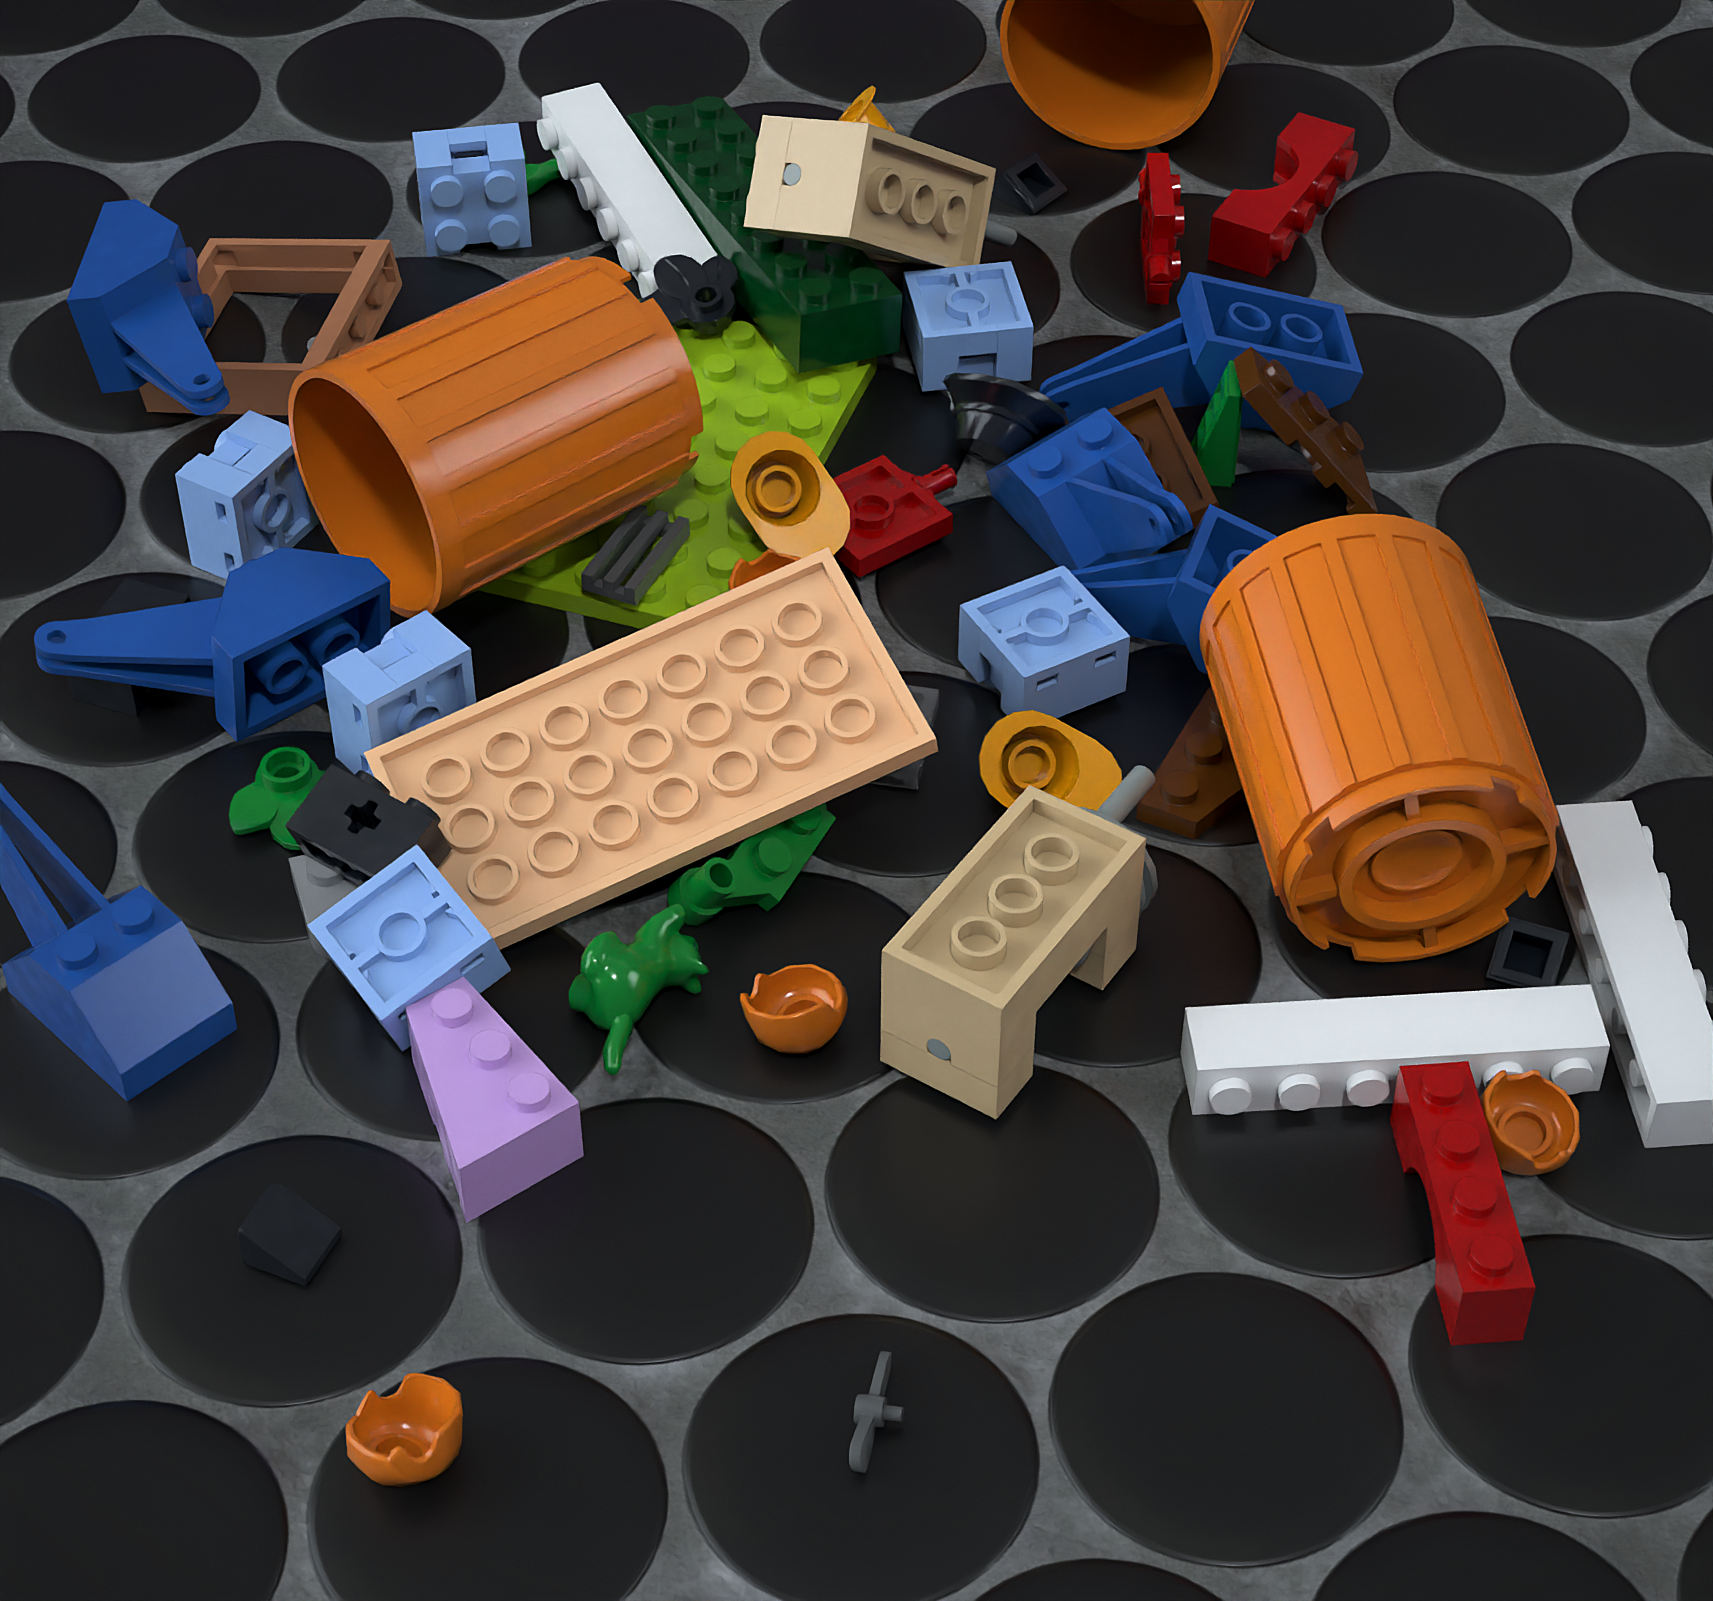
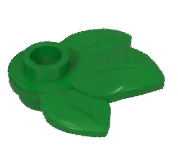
M280 747L268 752L260 762V767L255 775L256 782L234 794L229 809V821L232 831L236 835H242L269 828L273 839L281 846L291 850H301L285 825L326 771L318 770L317 765L310 759L309 755L296 747Z

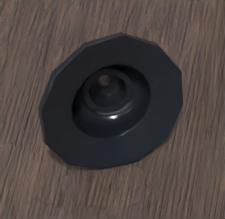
M952 373L946 375L943 380L951 399L949 410L953 418L956 419V445L967 455L982 462L997 466L1068 424L1065 410L1046 395L1014 380L977 373Z

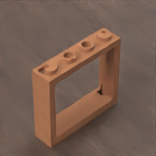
M210 238L197 258V279L202 294H208L212 300L214 308L213 326L233 292L340 293L302 364L215 362L223 375L224 385L230 395L229 404L215 414H245L251 410L261 415H288L290 390L294 380L300 373L372 342L403 285L391 241L368 239ZM213 326L207 329L204 341L207 338ZM150 382L138 388L147 412L192 413L181 403Z

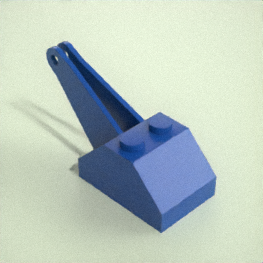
M137 199L104 202L66 301L102 393L132 391L150 382L196 415L206 416L215 414L229 404L230 395L224 385L223 375L204 341L207 329L212 327L214 323V308L210 296L202 294L197 279L198 264L195 252L191 247H186L179 225Z
M1188 272L1176 298L1181 314L1180 318L1046 379L1041 384L1039 392L1046 395L1066 411L1068 422L1103 407L1108 410L1159 387H1163L1172 408L1209 404L1229 360H1234L1248 348L1253 347L1268 362L1272 359L1278 360L1289 372L1294 385L1304 394L1309 390L1314 392L1328 410L1351 399L1364 373L1342 305ZM1243 397L1240 427L1244 429L1258 428L1275 432Z
M1105 407L1080 416L986 472L992 496L1058 567L1064 565L1069 571L1149 556L1193 528L1190 514L1183 502L1174 493L1164 489L1137 439Z
M1209 504L1196 527L1188 549L1076 569L1070 572L1130 636L1186 645L1198 670L1207 674L1200 650L1199 635L1203 613L1210 597L1225 576L1240 561L1278 536Z
M280 547L257 559L249 560L241 567L230 571L223 595L219 598L88 619L48 622L39 627L34 635L37 664L43 671L55 675L76 676L215 697L216 720L236 742H239L327 697L322 665L354 648H358L362 653H365L381 644L383 637L390 630V580L369 558Z
M0 783V885L32 944L30 948L2 964L8 991L121 1097L129 1101L237 1030L233 1003L179 917L142 885L106 899ZM16 847L73 918L72 922L67 925L64 924Z

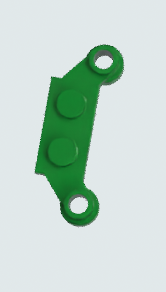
M825 802L737 842L726 859L712 858L701 867L688 869L676 879L668 889L667 899L669 907L676 904L684 907L687 912L685 923L693 926L705 924L721 911L723 907L758 904L766 912L780 902L836 817L827 810Z

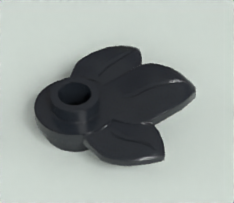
M679 254L665 256L656 262L653 271L655 282L659 289L639 300L640 303L654 298L672 327L689 323L699 333L713 334L729 326L736 310L735 296L732 291L739 281L737 269L729 259L722 255H717L706 260L701 265L692 257Z

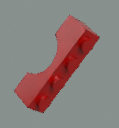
M1298 112L1277 137L1273 181L1279 185L1260 190L1234 189L1211 218L1208 260L1266 278L1279 260L1285 261L1289 257L1294 242L1299 235L1309 232L1319 210L1322 207H1329L1335 196L1336 189L1343 180L1348 182L1352 178L1358 161V152L1353 150L1355 129Z
M1469 1062L1399 1066L1390 1123L1404 1174L1418 1173L1427 1194L1435 1242V1289L1451 1346L1523 1340L1536 1286Z

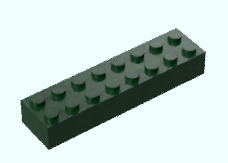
M705 96L695 99L693 103L672 107L655 105L647 108L645 112L627 115V124L717 255L724 256L735 265L739 280L732 291L735 299L799 374L899 352L902 293L862 250L840 243L777 237L744 227L746 200L750 191L758 136L722 97Z

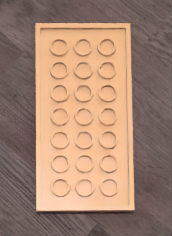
M827 547L364 752V755L374 777L389 789L392 797L404 803L410 797L415 798L429 806L441 818L438 827L452 849L437 869L492 936L499 950L938 752L934 733L830 549Z

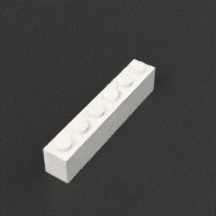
M599 82L542 97L543 119L537 121L540 142L545 150L551 149L557 158L558 168L562 177L565 180L570 179L576 187L583 209L591 210L597 219L598 229L602 238L605 241L611 240L617 250L622 268L628 273L632 272L636 278L642 298L659 289L655 282L653 269L660 258L682 254L692 257L702 265L706 260L717 256V253Z
M1632 800L1556 805L1559 826H1556L1557 855L1553 873L1644 1147L1656 1148L1712 1144L1713 1020H1711L1705 1004L1706 985L1704 976L1699 969L1693 970L1687 954L1688 936L1686 927L1682 920H1675L1670 907V885L1668 878L1664 872L1658 873L1653 860L1651 831L1648 826H1641Z
M1591 984L1185 1007L1180 1053L1192 1115L1218 1113L1233 1115L1252 1111L1285 1109L1301 1111L1319 1107L1353 1105L1368 1107L1377 1104L1393 1103L1399 1066L1462 1061L1469 1062L1479 1098L1496 1073L1501 1070H1506L1508 1075L1520 1074L1533 1069L1538 1070L1542 1077L1564 1089L1568 1095L1599 1091L1610 1044Z

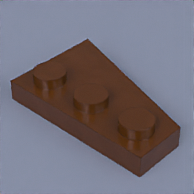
M1253 347L1248 348L1233 361L1242 396L1287 446H1293L1298 441L1300 442L1301 450L1311 464L1315 477L1325 488L1336 482L1345 492L1348 502L1346 511L1350 515L1376 514L1378 511L1360 453L1364 449V444L1356 430L1349 423L1344 421L1338 424L1330 417L1326 406L1314 392L1309 390L1304 394L1295 386L1289 372L1278 360L1272 359L1268 362Z
M1163 387L1108 409L1137 439L1164 489L1174 493L1183 502L1190 514L1193 523L1192 529L1198 526L1209 504L1220 508Z
M1211 686L1207 689L1155 773V784L1137 804V820L1192 839H1196L1245 800L1244 791Z

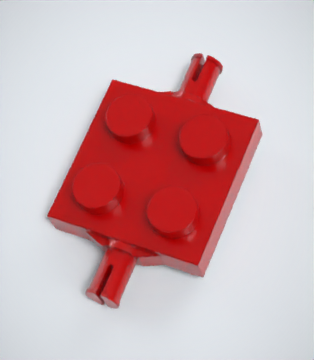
M1147 153L1146 167L1138 174L1140 184L1138 199L1142 205L1140 244L1147 304H1168L1169 290L1172 287V283H1179L1180 250H1176L1177 238H1183L1184 206L1180 205V174H1171L1168 153Z
M882 455L832 478L841 490L850 510V530L844 545L834 556L859 578L953 532V514L934 497L943 491L957 486L956 473L952 467L949 468L948 464H944L923 476H915L901 470L886 456Z

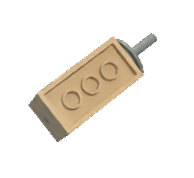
M762 115L760 133L756 142V156L750 191L746 200L744 227L777 237L840 243L862 250L876 266L916 271L980 264L984 240L1004 247H1010L1017 239V233L1013 227L987 219L996 168L869 123Z
M1141 765L1135 766L1097 811L1085 807H1077L1031 785L1024 790L882 949L880 1061L994 1119L1000 1116L1032 1077L1036 1012L1068 974L1103 990L1136 950L1139 917L1142 911L1153 901L1158 888L1156 867L1145 848L1146 838L1131 832L1121 823L1155 784V776L1148 768Z

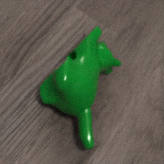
M679 904L667 907L654 915L637 931L635 940L632 943H622L614 931L603 932L587 945L581 956V974L575 977L568 991V1003L574 1011L587 1015L598 1029L610 1031L602 1050L604 1068L609 1075H616L619 1072L623 1053L633 1031V1025L639 1021L652 999L662 989L669 986L681 987L689 993L698 994L701 991V985L697 976H704L709 973L708 967L702 963L695 938L679 933L687 917L685 908Z

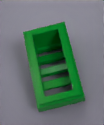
M1229 360L1190 444L1210 486L1231 487V484L1235 481L1243 396L1233 360Z

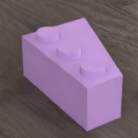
M464 976L405 1007L413 1064L433 1124L436 1125L443 1146L444 1158L449 1173L452 1174L466 1223L584 1156L578 1100Z

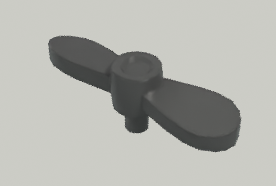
M880 1351L869 1394H858L856 1397L854 1424H857L849 1450V1464L854 1472L866 1473L868 1469L876 1427L883 1428L886 1420L902 1422L904 1418V1407L888 1405L887 1398L884 1397L891 1369L892 1352Z

